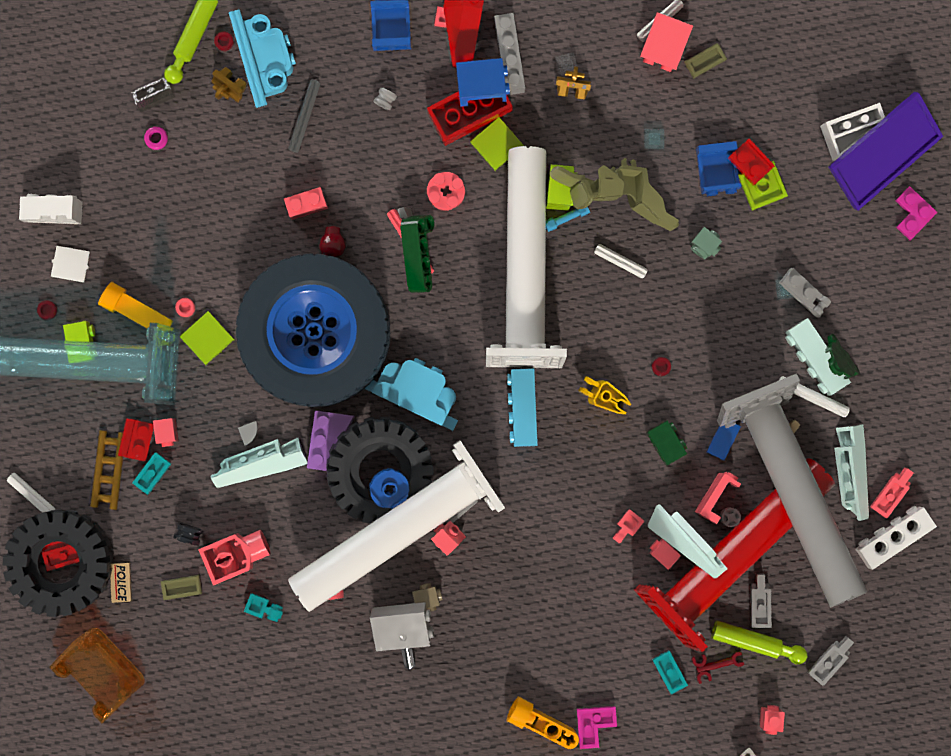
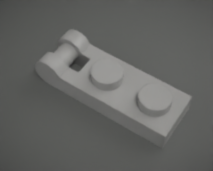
M790 268L779 282L781 286L816 317H821L823 309L831 303L829 298L823 296L794 268ZM815 300L818 302L817 306L813 304Z

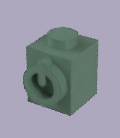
M704 227L690 243L692 245L691 250L705 260L719 252L721 249L719 245L722 241L719 239L718 233L713 230L709 231Z

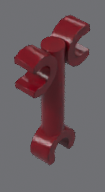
M739 651L734 652L729 658L706 663L707 658L704 654H701L702 662L700 663L696 662L694 656L691 659L692 663L696 666L698 673L696 679L699 684H702V675H707L708 681H712V677L707 671L733 664L737 667L745 665L743 661L736 662V657L742 655Z

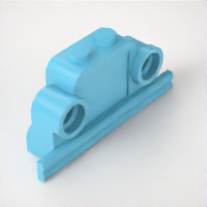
M240 9L231 11L229 16L256 108L267 105L266 97L282 93L286 90L288 85L286 76L292 74L293 65L296 64L293 53L289 54L288 47L291 46L288 35H283L282 31L278 28H272L270 20L265 15L258 14L249 20L243 21Z
M417 358L414 361H405L402 366L395 362L389 363L385 366L378 382L373 380L365 388L452 431L458 420L448 416L452 405L456 401V394L451 388L444 387L446 379L442 375L443 371L434 366L429 369L424 366L425 362Z

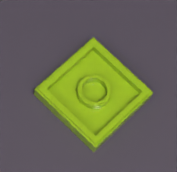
M500 117L470 141L494 171L508 161L510 149L524 146Z
M776 166L754 186L743 174L738 175L752 211L788 196Z
M209 311L180 336L205 365L235 340Z

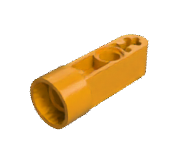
M110 282L101 295L98 305L112 313L117 311L164 338L173 320L127 295L126 289L114 282Z
M519 696L515 699L507 715V722L521 729L526 727L567 749H573L578 745L579 738L573 728L533 708V703ZM536 716H537L538 719H537L536 723L533 724V722H534V720H535V718H536ZM551 725L557 726V730L553 733L547 731ZM572 735L573 739L567 741L565 736L570 737Z

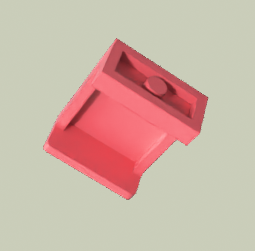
M657 12L640 56L644 58L642 62L653 65L654 62L661 64V69L669 72L672 69L676 70L693 25Z
M729 472L718 473L695 513L717 524L721 517L711 512L728 483L735 487L741 485V483L737 482L738 477Z

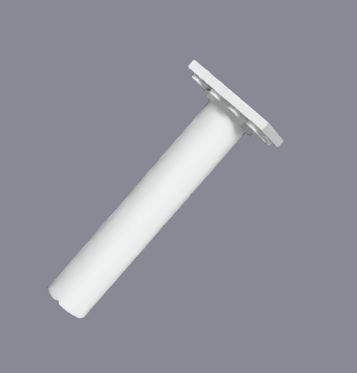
M526 146L515 147L508 152L506 348H502V345L498 344L490 345V348H486V367L562 368L567 357V349H562V346L553 345L550 346V349H546L545 344L546 150L532 146L529 148Z
M461 441L453 444L455 449L452 450L459 461L463 460L457 467L288 579L296 596H299L300 602L309 612L476 500L487 496L484 500L492 511L496 510L499 513L505 509Z

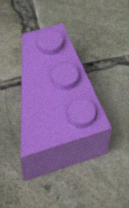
M315 411L307 468L327 471L326 464L327 459L330 457L329 451L332 444H336L338 441L337 437L343 431H348L355 416Z

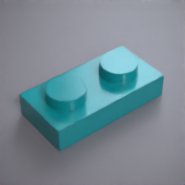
M155 452L132 484L147 495L150 494L172 463Z
M669 650L652 659L670 694L688 686Z

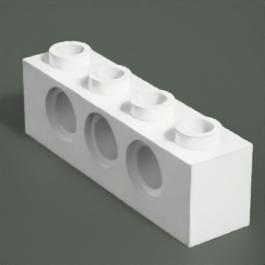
M911 507L906 511L907 515L902 518L899 516L893 519L889 527L878 529L874 532V537L871 539L865 538L858 543L859 547L856 548V551L869 569L873 570L937 527L924 507ZM912 520L914 528L909 531L907 523ZM894 531L898 533L896 541L891 539V534ZM877 542L882 544V549L879 552L875 550Z

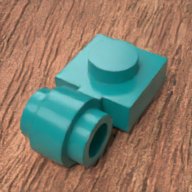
M253 593L250 594L244 612L261 619L266 613L268 615L267 619L275 622L281 619L284 611H282V606L274 603L268 607L269 599Z

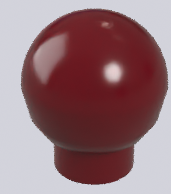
M330 226L325 228V235H323L319 244L323 255L337 258L344 253L346 244L345 239L340 235L339 227Z

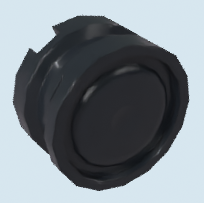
M177 523L178 530L177 533H174L173 538H177L178 541L199 546V538L204 531L188 524Z

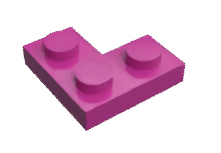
M910 186L895 200L909 213L896 227L909 240H912L937 213Z
M615 706L577 709L580 749L599 748L598 728L617 727Z

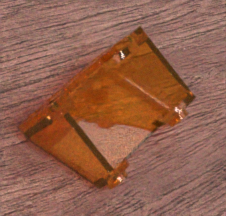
M90 628L74 640L49 667L58 677L67 678L72 675L97 703L92 707V712L101 723H104L145 683L141 672L98 628Z

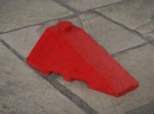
M444 0L443 8L452 67L457 68L456 63L473 61L484 0Z

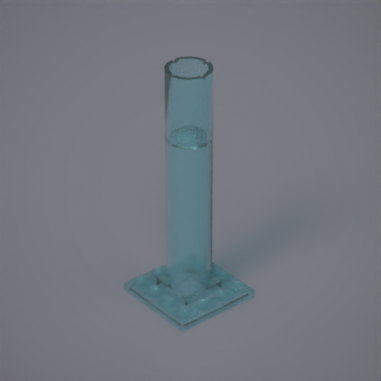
M150 323L146 331L147 345L0 337V376L145 384L142 390L144 403L175 406L180 329L159 323Z

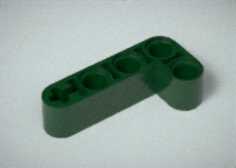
M432 215L410 216L401 221L400 229L407 286L411 293L430 292L432 289L427 234L432 232L435 226Z

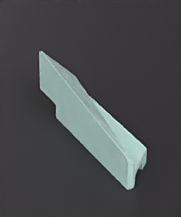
M863 425L836 428L841 447L834 449L842 506L847 510H851L857 516L858 521L869 518L864 428Z
M299 438L282 446L277 439L224 459L220 464L221 469L214 475L212 474L210 477L215 486L220 488L287 471L307 464V459Z
M660 504L656 506L648 523L649 529L713 578H717L727 570V567L718 559L714 550L677 511L670 516Z

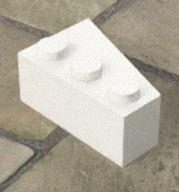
M880 103L828 121L820 126L832 161L838 159L885 118Z
M27 194V197H20L19 220L33 223L81 224L82 201L77 199V196L72 195L39 196L37 194Z

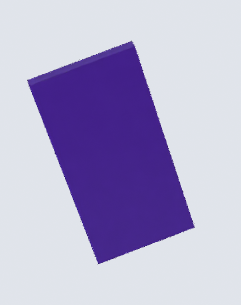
M913 92L828 168L853 208L859 211L937 143L943 135L920 94Z

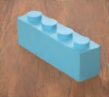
M512 369L511 374H507V384L511 385L512 393H508V405L512 404V412H509V424H513V431H510V443H514V447L538 446L534 369Z

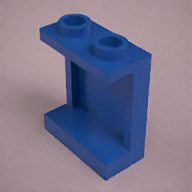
M409 0L371 1L373 51L411 49Z
M503 58L456 63L460 107L468 106V100L502 97V101L506 102V95L510 94L509 83H505V77H508L507 65L503 66Z
M737 141L699 145L696 148L701 194L706 193L707 196H716L718 192L725 191L726 194H734L742 187L741 183H739L738 169L728 159L737 150Z

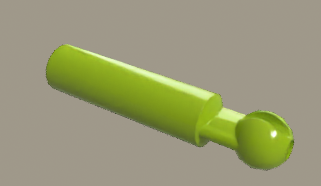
M197 0L173 52L176 60L173 65L165 69L164 76L169 83L176 84L183 79L182 67L184 62H191L218 4L217 0Z
M717 620L714 623L711 639L776 659L780 655L788 657L794 664L800 665L807 659V651L800 645L793 647L785 646L782 640Z

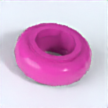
M154 126L146 131L144 140L149 148L159 150L166 146L168 135L163 128ZM154 133H160L161 140L158 143L151 141Z

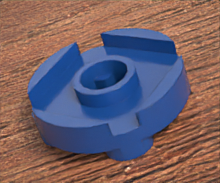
M388 468L378 472L372 478L369 484L370 495L378 506L393 509L406 501L409 483L401 472ZM394 485V487L392 488L393 493H390L389 491L385 493V486Z

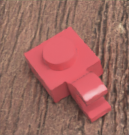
M628 509L617 523L621 529L615 534L613 539L621 543L627 534L633 536L644 523V520Z

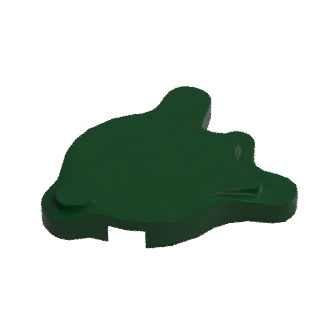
M834 334L829 335V345L826 347L825 353L830 352L831 358L828 359L831 372L838 376L844 374V379L858 375L860 371L851 360L849 353L841 347Z

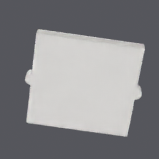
M56 246L55 257L52 260L51 277L84 282L86 270L89 268L87 264L90 252Z

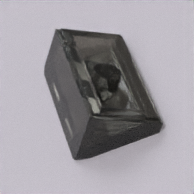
M165 77L132 91L135 104L140 112L175 98L170 84Z

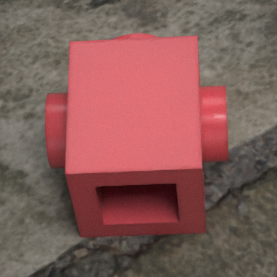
M449 521L446 525L442 523L434 530L436 534L431 540L446 555H449L466 536L456 525Z
M767 705V708L761 707L760 727L766 734L777 735V732H783L785 712L775 705Z

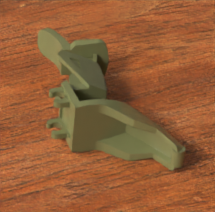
M624 158L621 161V166L616 170L615 167L609 169L603 165L598 169L599 179L595 181L585 178V175L569 172L560 166L554 167L550 172L552 179L571 187L570 195L576 209H584L592 201H613L627 194L632 210L653 224L669 231L679 226V220L666 212L663 198L650 185L647 168L637 167L634 159L630 161L631 166H628L626 163L627 159Z

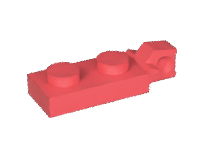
M904 468L900 475L895 473L870 507L887 519L909 490L911 483L908 480L913 475V472L908 468Z

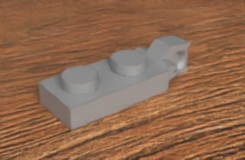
M755 573V583H752L750 588L752 628H772L771 589L769 588V583H765V574Z
M847 636L840 643L835 641L807 673L824 686L849 658L850 652L848 649L854 642Z

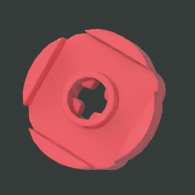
M451 172L437 173L428 183L427 195L434 207L439 210L449 211L462 203L465 196V187L463 181L456 174ZM445 186H448L449 190L452 191L447 196H443V192H441V189H444Z

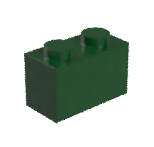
M664 421L646 432L666 466L687 454L685 442L682 439H678L675 434L678 432L672 422L669 423L668 421Z

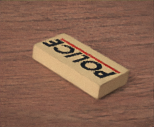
M130 563L110 564V568H112L110 577L112 603L131 602Z

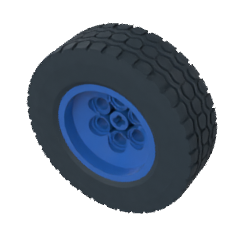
M303 254L278 261L277 264H273L266 271H263L256 281H253L249 286V290L246 291L242 303H240L236 319V338L242 362L245 364L249 374L264 390L283 401L308 407H324L344 402L364 390L374 380L384 364L391 333L387 308L380 293L370 279L355 266L344 260L323 254ZM320 308V315L316 318L312 317V309ZM303 317V324L299 327L295 326V318ZM330 318L337 320V324L333 328H329L327 325V321ZM319 327L317 330L320 332L319 335L312 337L311 329ZM296 336L303 338V342L299 346H295L293 343V339ZM329 337H335L336 344L333 347H328L326 344ZM312 346H318L319 353L316 356H311L309 353Z

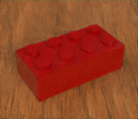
M458 91L429 106L427 113L443 144L447 146L497 118L512 112L513 106L506 95V102L502 101V97L468 100V106L460 107Z

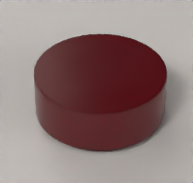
M222 31L215 36L214 43L219 50L228 51L233 47L234 39L230 33Z
M42 301L37 307V313L42 319L51 320L57 314V306L51 301Z
M665 357L656 358L652 363V371L657 376H665L671 370V363Z

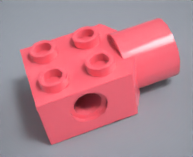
M261 530L244 537L237 533L198 549L213 586L253 569V562L271 555L269 545Z

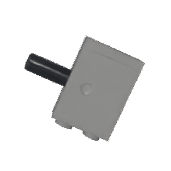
M426 603L374 607L371 609L370 622L376 651L401 649L404 667L408 668V670L416 666L413 648L430 646L431 638H434L433 626L429 625L431 612L430 609L427 610Z

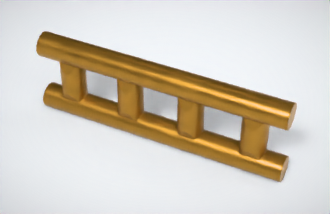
M99 430L90 507L98 508L99 502L110 503L109 509L117 510L123 457L118 456V451L123 433L118 432V438L106 437L107 431ZM105 445L117 446L116 457L104 456ZM103 464L114 465L113 476L102 475ZM101 483L112 484L111 495L100 494Z

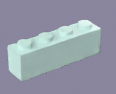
M808 318L785 332L787 334L785 337L787 342L791 346H795L798 351L796 353L797 357L801 362L805 361L809 367L807 368L809 375L817 379L819 382L817 386L823 394H827V396L833 395L851 383L849 379H844V374L838 376L831 372L828 359L831 358L830 352L825 353L827 346Z

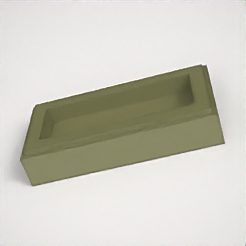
M716 43L689 58L684 63L694 79L723 63L727 58L719 44Z
M200 575L161 581L163 600L203 594Z

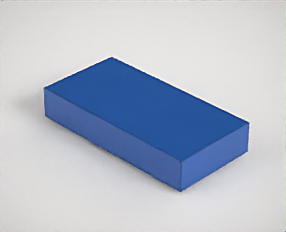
M737 424L729 428H725V425L719 426L707 453L724 461L741 426Z

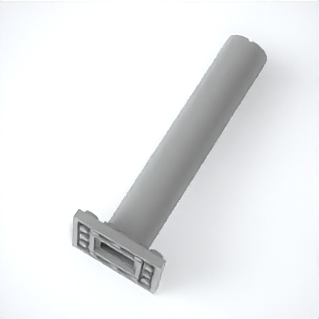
M796 373L723 403L717 422L720 427L725 425V428L734 426L736 421L740 419L742 423L746 422L831 608L844 603L846 600L849 601L867 593V590L781 407L790 402L789 399L792 398L800 380Z

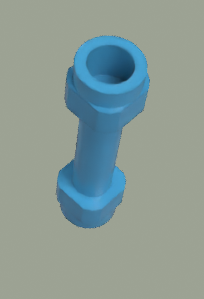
M589 208L575 209L555 219L552 217L546 220L547 231H553L557 229L558 225L573 218L589 214Z

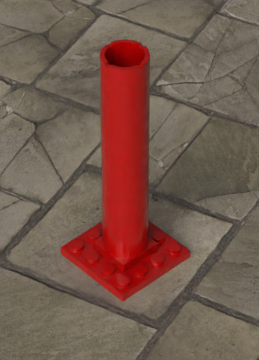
M808 458L806 461L824 497L835 486V482L828 473H825V469L821 465ZM775 489L713 548L718 559L727 567V570L720 576L713 578L698 565H695L666 594L654 586L638 585L634 589L640 598L686 647L703 652L708 647L704 643L706 639L698 631L692 630L695 626L693 622L793 527L777 490Z

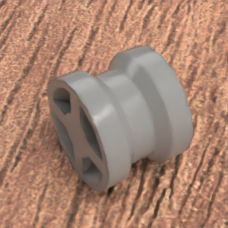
M380 88L379 95L373 102L386 110H391V103L396 100L397 96L387 89Z
M727 507L720 513V521L723 525L735 527L740 523L741 515L737 509Z

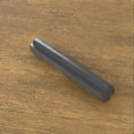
M311 79L288 147L291 152H299L320 87V82Z

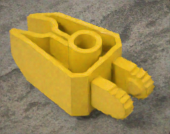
M587 376L585 377L584 381L594 387L591 392L584 387H580L578 391L588 396L589 404L619 414L627 413L620 409L618 403H616L621 401L631 406L630 401L624 394L607 381H595Z

